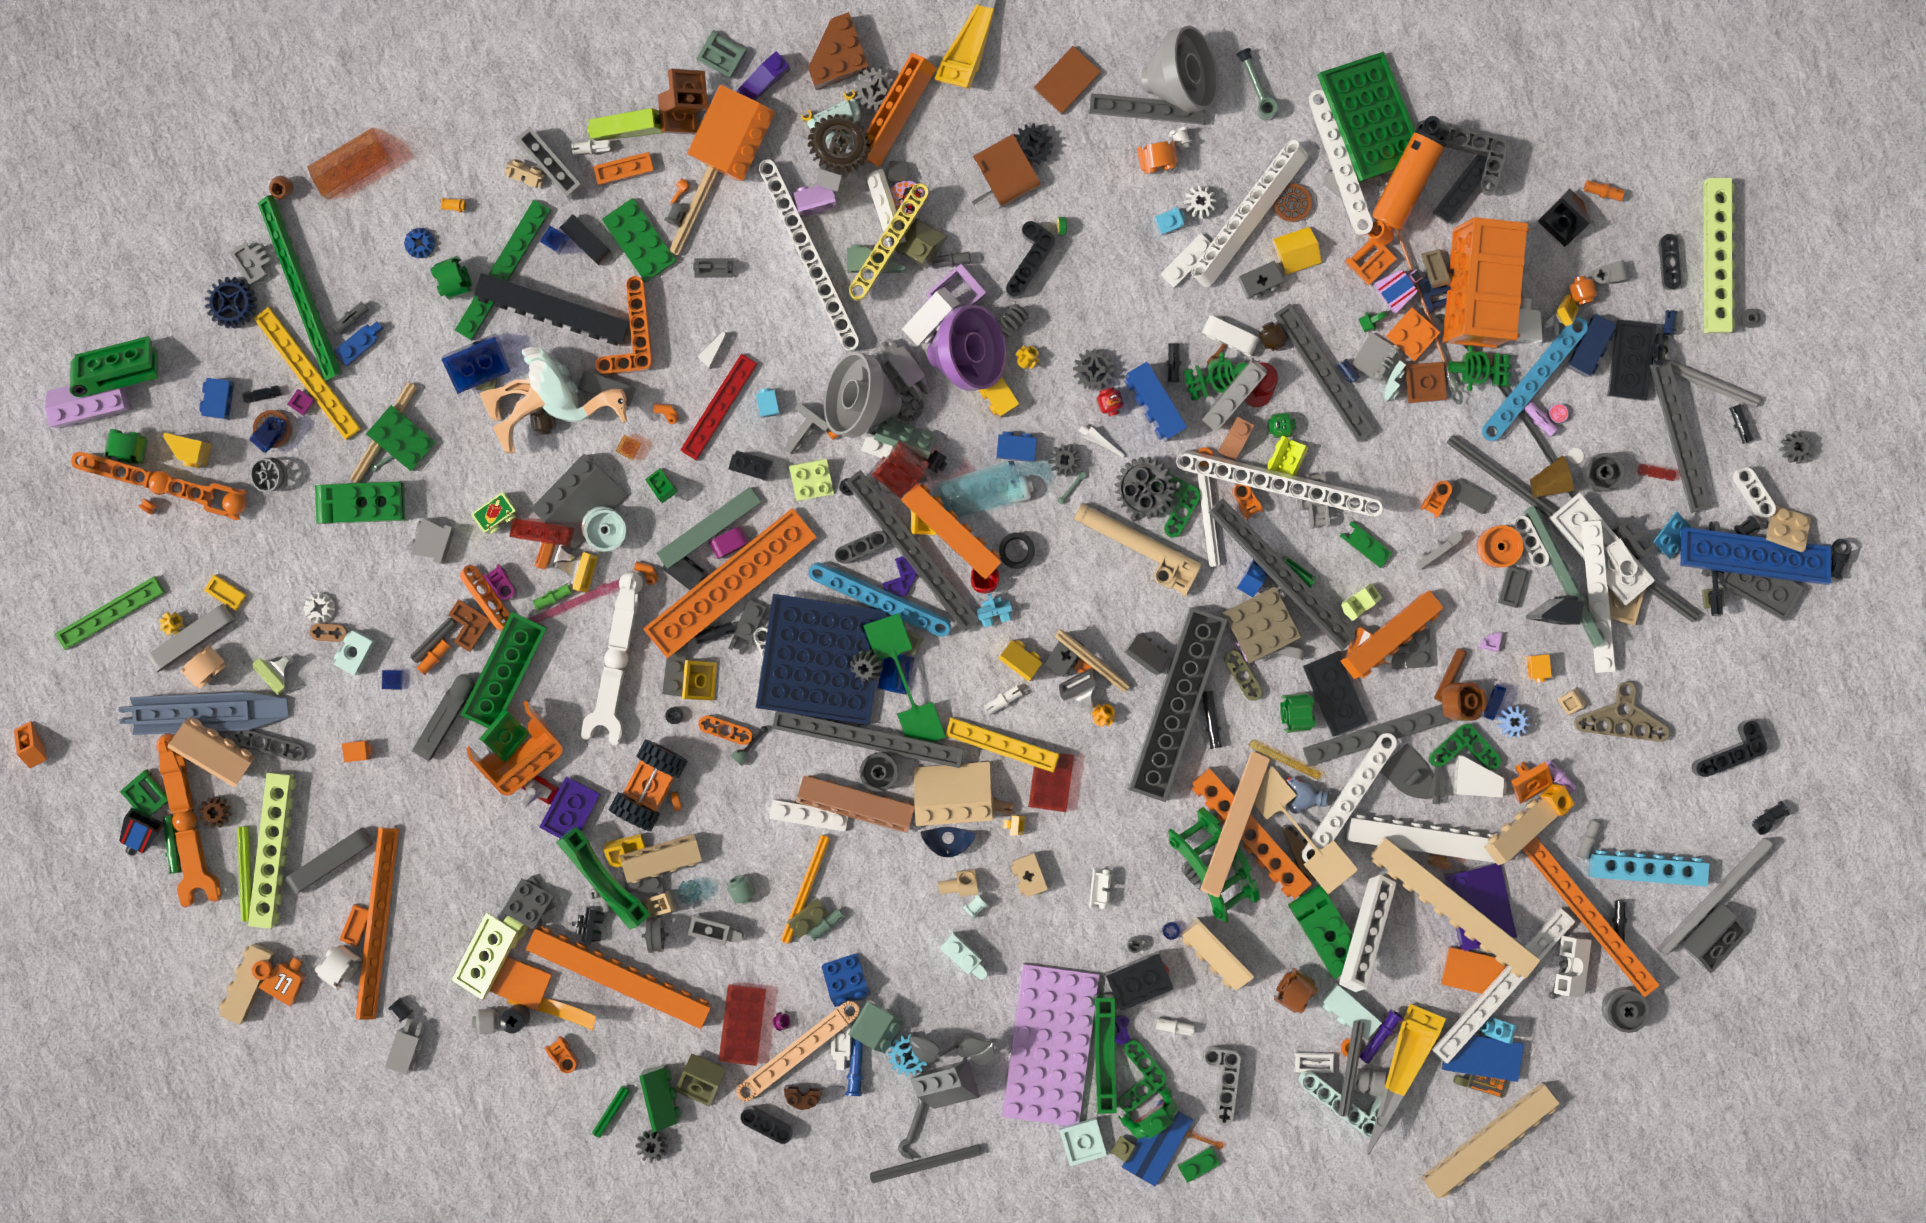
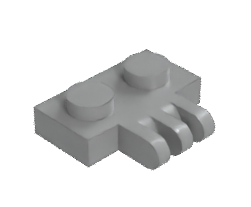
M245 242L229 252L251 286L267 276L263 267L273 261L271 256L263 259L269 254L267 250L259 253L265 247L263 243L250 249L249 245Z

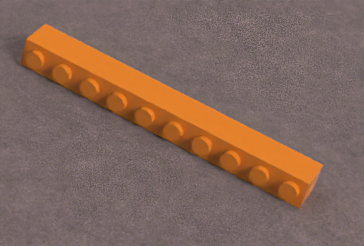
M545 926L535 928L527 945V951L702 1029L712 1007L708 1000L701 997L696 999L691 996L692 993L681 989V991L676 990L673 984L666 981L661 983L656 980L657 977L646 973V975L639 973V969L630 965L629 967L621 965L622 961L616 958H611L610 960L604 957V953L598 950L590 951L586 949L587 946L580 942L575 944L569 941L570 938L563 934L557 936L551 933L552 930Z

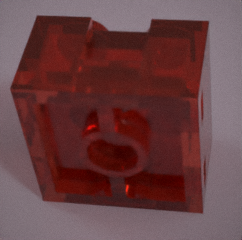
M899 440L892 447L890 454L887 457L883 456L876 463L872 476L899 498H902L925 476L929 463Z

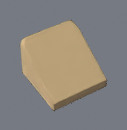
M1577 687L1558 699V702L1568 716L1587 704Z

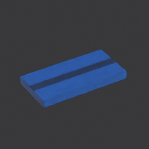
M1159 1100L1156 1106H1158L1163 1101ZM1178 1111L1174 1122L1153 1138H1137L1134 1144L1138 1148L1129 1163L1124 1162L1121 1167L1149 1184L1156 1186L1193 1119Z

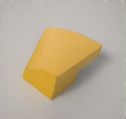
M641 833L605 842L603 850L609 866L621 867L622 863L619 855L646 848Z

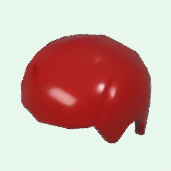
M997 568L986 579L972 569L971 586L976 592L982 594L992 593L998 587L999 571Z

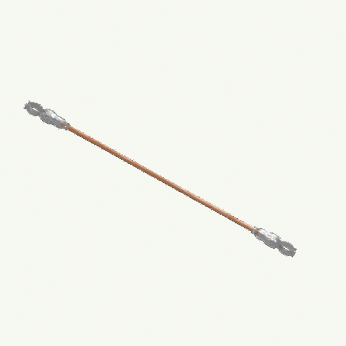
M1383 174L1379 175L1382 181L1381 184L1378 181V176L1374 177V183L1379 187V197H1381L1386 187V179ZM1396 230L1409 270L1413 272L1414 269L1401 233ZM1417 282L1415 286L1418 290V295L1421 300L1424 312L1426 314L1428 322L1431 325H1433L1422 292ZM1437 336L1435 342L1442 362H1444L1446 385L1452 391V400L1458 405L1463 403V394L1458 390L1459 383L1454 374L1448 371V364ZM1455 393L1459 395V401L1456 399Z

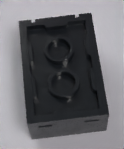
M1158 951L1105 973L1120 1011L1174 989L1169 978V968L1163 963Z

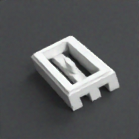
M1295 1052V1072L1309 1070L1313 1073H1334V1053ZM1300 1057L1330 1058V1061L1300 1060ZM1300 1064L1330 1065V1068H1300Z

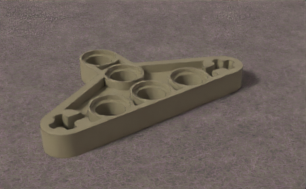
M1621 682L1617 686L1615 703L1581 714L1574 720V726L1580 732L1663 742L1669 737V730L1665 725L1634 705L1636 688L1631 682ZM1624 685H1629L1631 688V693L1627 696L1621 692ZM1621 704H1626L1629 707V711L1625 715L1619 712ZM1583 718H1585L1586 722H1592L1593 731H1591L1592 726H1584V729H1582L1579 721H1583ZM1601 720L1607 723L1605 731H1600L1597 727ZM1619 723L1626 725V731L1623 734L1617 732L1616 727ZM1639 725L1645 727V734L1643 736L1636 734V728ZM1649 726H1653L1651 730L1659 731V728H1661L1664 735L1658 738V735L1650 734Z

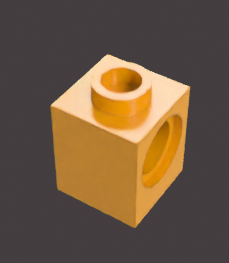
M1549 654L1526 656L1529 679H1534L1535 683L1546 682V678L1552 677Z
M1552 784L1540 795L1541 798H1545L1559 816L1567 814L1569 809L1575 805L1565 786Z

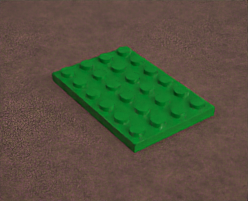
M1384 51L1317 74L1359 182L1395 170L1415 132V128Z

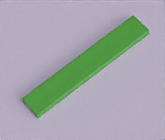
M153 576L58 631L55 635L63 649L68 650L166 592L157 576Z

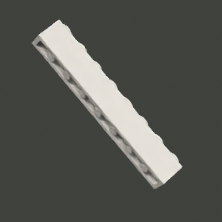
M1354 814V817H1349L1347 841L1379 845L1383 838L1386 837L1400 849L1496 863L1484 848L1489 843L1488 839L1493 834H1487V837H1482L1479 832L1468 831V834H1461L1459 829L1449 828L1448 832L1442 831V827L1430 825V829L1423 828V824L1411 823V826L1404 825V821L1392 820V823H1387L1384 818L1373 817V820H1367L1366 816Z

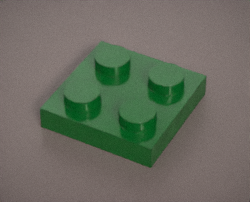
M503 710L479 740L506 763L530 733L509 712Z

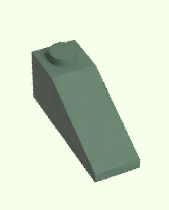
M853 244L851 248H847V272L859 273L872 250L866 247L863 248L861 244ZM877 254L873 260L875 263H882L884 256ZM890 259L882 273H905V266ZM868 270V271H865L864 273H873V272L870 271V270Z

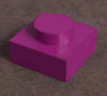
M297 389L287 405L305 416L315 400L300 389Z

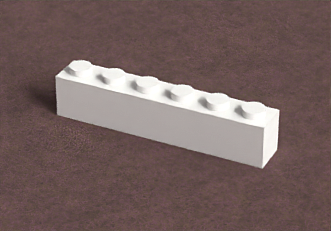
M1382 875L1368 880L1339 985L1354 992L1367 989L1397 882Z

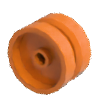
M1506 525L1486 529L1479 536L1476 545L1477 554L1481 561L1493 568L1513 565L1519 560L1524 549L1523 539L1519 532ZM1499 543H1501L1500 547H1502V550L1498 548Z

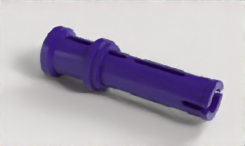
M1390 1009L1389 1015L1384 1022H1381L1380 1029L1359 1055V1058L1369 1064L1386 1039L1394 1035L1396 1027L1405 1019L1399 1013Z

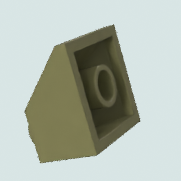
M916 218L905 234L906 242L900 244L896 251L927 269L947 239V236Z

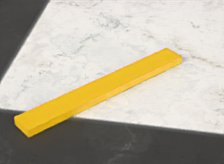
M267 307L255 316L254 320L343 438L347 441L358 433L362 428L273 310Z

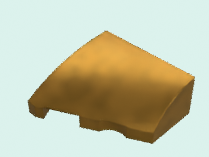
M1560 456L1552 464L1545 467L1543 471L1530 479L1533 498L1575 491L1565 456Z

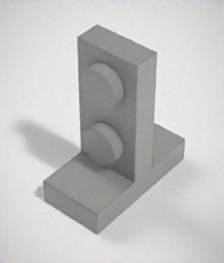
M800 403L794 409L806 419L784 448L790 454L793 451L795 453L798 452L803 445L801 441L804 436L808 438L814 430L813 424L824 432L829 430L825 421Z

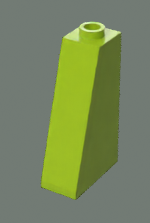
M653 108L588 119V134L591 139L596 141L664 134L661 133L659 111Z

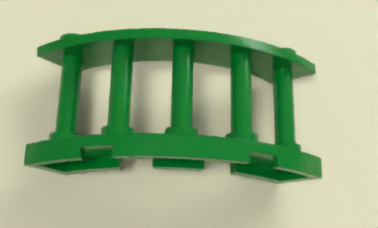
M1204 807L1197 810L1198 822L1181 834L1176 833L1173 829L1168 830L1170 845L1177 849L1189 862L1202 883L1208 867L1205 866L1199 855L1215 845L1222 832V829L1218 826L1220 822ZM1205 829L1212 837L1193 850L1185 840L1199 830ZM1239 846L1232 861L1235 875L1225 881L1221 893L1238 881L1241 892L1225 903L1221 894L1217 898L1207 893L1213 915L1225 923L1229 922L1227 910L1243 899H1250L1254 903L1260 900L1257 882L1255 879L1252 880L1249 873L1252 869Z

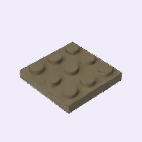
M1276 587L1223 612L1249 664L1301 639Z

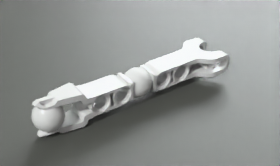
M634 571L624 573L619 580L621 590L615 604L608 644L610 649L604 656L606 666H604L596 708L593 713L584 718L581 732L582 739L588 740L593 736L596 726L603 725L609 730L610 744L615 746L620 743L624 727L622 720L617 714L624 678V668L628 663L627 651H629L638 610L639 592L643 588L642 577Z

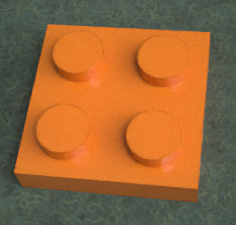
M1411 307L1386 337L1415 362L1440 332Z

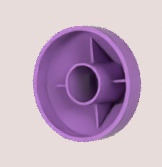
M968 305L955 308L944 317L933 342L928 346L927 356L930 364L938 368L960 389L966 391L982 390L992 387L1002 376L1006 364V342L1000 325L991 312L979 305Z

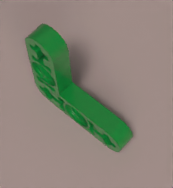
M1176 476L1170 480L1171 482L1178 481L1180 489L1171 495L1178 498L1179 501L1164 526L1165 534L1171 538L1177 537L1181 533L1200 499V492L1197 488ZM1156 482L1155 486L1162 489L1161 483ZM1193 490L1195 491L1196 499L1190 501L1189 504L1193 505L1190 508L1188 505L1181 503V501L1184 500L1186 502L1189 497L1186 495L1187 492L1190 493ZM1179 507L1187 509L1186 517L1180 518L1177 515ZM1174 516L1177 520L1183 521V524L1178 523L1176 526L1178 532L1170 534L1168 525L1172 526L1175 520H1172Z
M1470 724L1460 725L1429 755L1430 764L1435 767H1441L1448 763L1461 749L1466 747L1479 763L1488 770L1497 769L1501 764L1500 756ZM1462 729H1469L1468 735L1471 738L1476 737V739L1468 743L1471 739L1468 736L1463 737L1462 734L1464 732ZM1450 740H1454L1457 744L1454 751L1448 749L1447 744ZM1476 742H1481L1483 745V750L1480 753L1474 749ZM1444 751L1447 753L1440 758L1442 762H1435V754L1440 755ZM1487 751H1489V753H1487L1486 755L1489 758L1494 757L1495 760L1493 761V763L1495 765H1488L1489 759L1486 756L1481 757V755H1484Z
M1130 1039L1124 1045V1051L1144 1077L1121 1095L1119 1105L1126 1112L1134 1110L1166 1082L1164 1071L1135 1039ZM1137 1044L1138 1046L1136 1047V1050L1138 1051V1053L1140 1054L1141 1051H1143L1144 1054L1139 1055L1138 1058L1134 1060V1058L1137 1056L1133 1051L1128 1052V1050L1130 1049L1128 1045ZM1142 1058L1150 1060L1148 1068L1140 1066L1139 1063ZM1156 1066V1068L1153 1070L1157 1075L1162 1074V1076L1160 1077L1161 1082H1158L1157 1080L1153 1082L1152 1080L1154 1079V1077L1151 1074V1072L1148 1075L1146 1074V1072L1151 1071L1152 1068ZM1140 1085L1147 1086L1148 1092L1145 1095L1137 1093V1088ZM1134 1091L1139 1100L1136 1101L1134 1098L1131 1101L1132 1105L1130 1107L1128 1105L1123 1106L1124 1099H1131L1133 1097L1131 1092Z

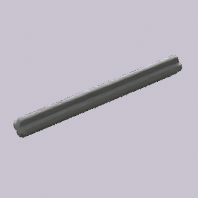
M974 1145L871 1172L870 1180L872 1183H877L980 1156L982 1154L979 1145Z

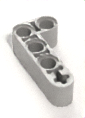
M1209 1046L1203 1052L1204 1060L1210 1066L1220 1067L1215 1118L1220 1125L1228 1126L1234 1118L1241 1057L1235 1049ZM1214 1051L1217 1053V1058L1212 1061L1208 1060L1207 1055ZM1230 1054L1236 1055V1060L1233 1063L1226 1061L1227 1056ZM1227 1073L1234 1075L1233 1080L1230 1082L1224 1081V1076ZM1225 1092L1231 1093V1098L1228 1101H1223L1221 1098ZM1223 1106L1226 1107L1225 1111L1228 1115V1117H1225L1224 1120H1222L1220 1116L1224 1113Z

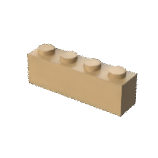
M1534 798L1529 801L1524 811L1520 810L1513 816L1514 820L1511 823L1510 821L1505 823L1500 828L1502 831L1499 834L1495 833L1488 839L1489 843L1484 848L1498 865L1507 863L1558 816L1545 798L1538 800Z
M694 833L619 855L627 883H636L641 881L642 878L656 877L662 872H673L678 870L679 867L693 866L702 861Z
M256 943L246 947L243 953V957H245L243 963L239 964L235 971L237 976L234 982L231 981L227 988L229 994L226 999L222 1000L219 1006L221 1010L219 1016L239 1025L246 1021L260 990L258 987L264 981L258 980L253 976L252 967L260 960L272 963L276 952Z

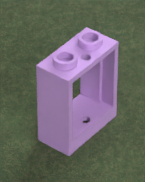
M960 264L926 293L928 297L926 301L936 291L951 282L957 275L963 279L976 295L965 306L975 305L986 295V292L964 266Z

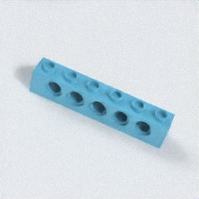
M1596 850V853H1590L1588 876L1592 878L1708 887L1709 863L1703 862V858L1692 857L1691 861H1686L1684 857L1672 856V859H1665V855H1653V858H1647L1646 854L1634 853V856H1627L1626 852H1615V855L1607 854L1608 851ZM1609 860L1614 861V867L1611 870H1608L1606 867ZM1629 861L1633 863L1631 871L1626 870V864ZM1651 863L1653 868L1651 872L1646 873L1645 866ZM1670 864L1672 870L1669 874H1665L1664 868ZM1686 866H1689L1691 872L1685 876L1683 870Z

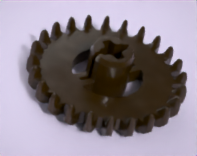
M835 114L833 118L831 115H828L827 120L822 117L820 122H815L814 127L810 129V133L813 134L808 135V140L812 141L808 142L807 146L813 148L810 149L809 154L816 153L813 161L820 159L819 167L825 163V171L832 167L834 174L837 168H839L842 175L846 168L848 173H851L852 166L855 170H858V163L863 166L864 160L868 159L867 153L871 150L868 147L871 143L867 139L869 134L863 133L865 127H858L860 122L856 121L854 123L853 117L846 119L845 114H843L842 118ZM831 132H834L835 135L832 137L828 149L826 145V137ZM842 132L848 134L853 142V149L848 154H845L849 140Z

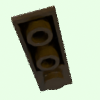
M1283 826V832L1297 867L1315 882L1316 879L1304 866L1306 862L1302 858V851L1308 841L1305 838L1303 841L1298 838L1297 835L1299 833L1293 827L1289 826L1287 828ZM1312 849L1307 852V858L1310 860L1315 855V851Z

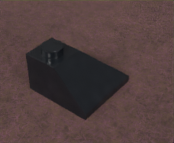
M1570 188L1538 220L1564 247L1591 223L1584 201Z

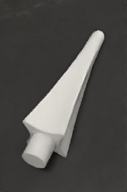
M1082 425L1079 429L1084 434L1083 438L1114 452L1122 458L1125 457L1123 452L1108 442L1092 426L1088 428Z

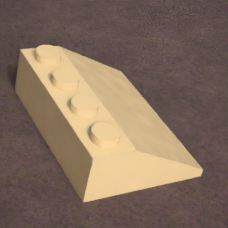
M990 762L961 764L960 768L947 765L914 767L916 826L993 821L995 815Z

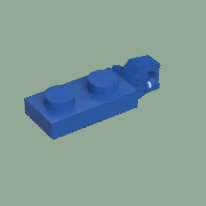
M378 321L371 326L365 325L335 349L334 352L346 366H349L376 343V340L379 338L377 334L384 329Z

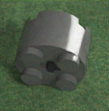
M1601 453L1589 457L1582 467L1583 484L1595 492L1614 490L1623 482L1625 477L1624 465L1616 455L1611 453ZM1600 470H1603V472H1605L1606 475L1602 476Z
M876 752L864 759L859 773L861 781L868 789L880 792L894 785L898 778L899 770L892 756L887 753ZM882 767L884 775L881 774L877 777L874 769Z

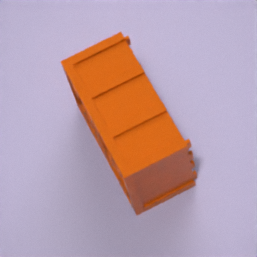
M1474 217L1453 229L1449 270L1454 268L1453 275L1452 273L1449 274L1451 284H1448V286H1451V290L1447 291L1446 296L1447 302L1442 343L1495 349L1498 345L1509 341H1516L1521 334H1518V322L1525 262L1526 234L1530 231L1528 223Z

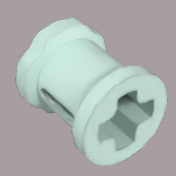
M975 895V899L963 908L975 919L982 909L989 906L980 895Z

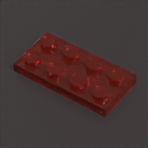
M728 984L719 1053L720 1062L757 1066L766 988Z

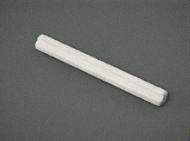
M1198 474L1208 561L1210 567L1220 566L1215 519L1208 513L1213 508L1209 476Z

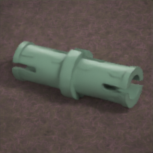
M837 908L829 916L822 918L821 922L808 931V934L816 941L827 931L830 932L832 927L845 917Z

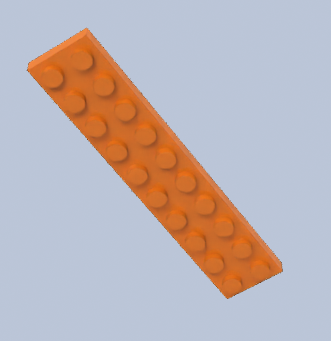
M791 508L644 627L643 630L668 659L817 537L797 512Z

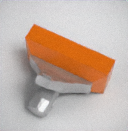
M546 530L534 566L545 570L556 561L566 560L567 562H572L575 559V555L572 553L568 554L562 549L557 533Z

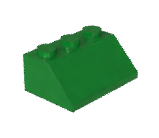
M666 1065L643 1070L639 1078L652 1132H657L677 1124L679 1118H681V1111L679 1106L676 1107L674 1100L677 1099L676 1090L671 1088V1070L667 1069Z

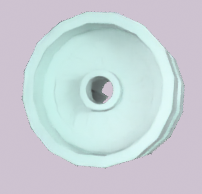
M594 507L583 517L581 524L582 534L588 544L594 549L604 552L611 551L620 546L625 539V522L619 513L611 507ZM603 526H606V527H605V530H606V531L602 532V531H601V528H602Z

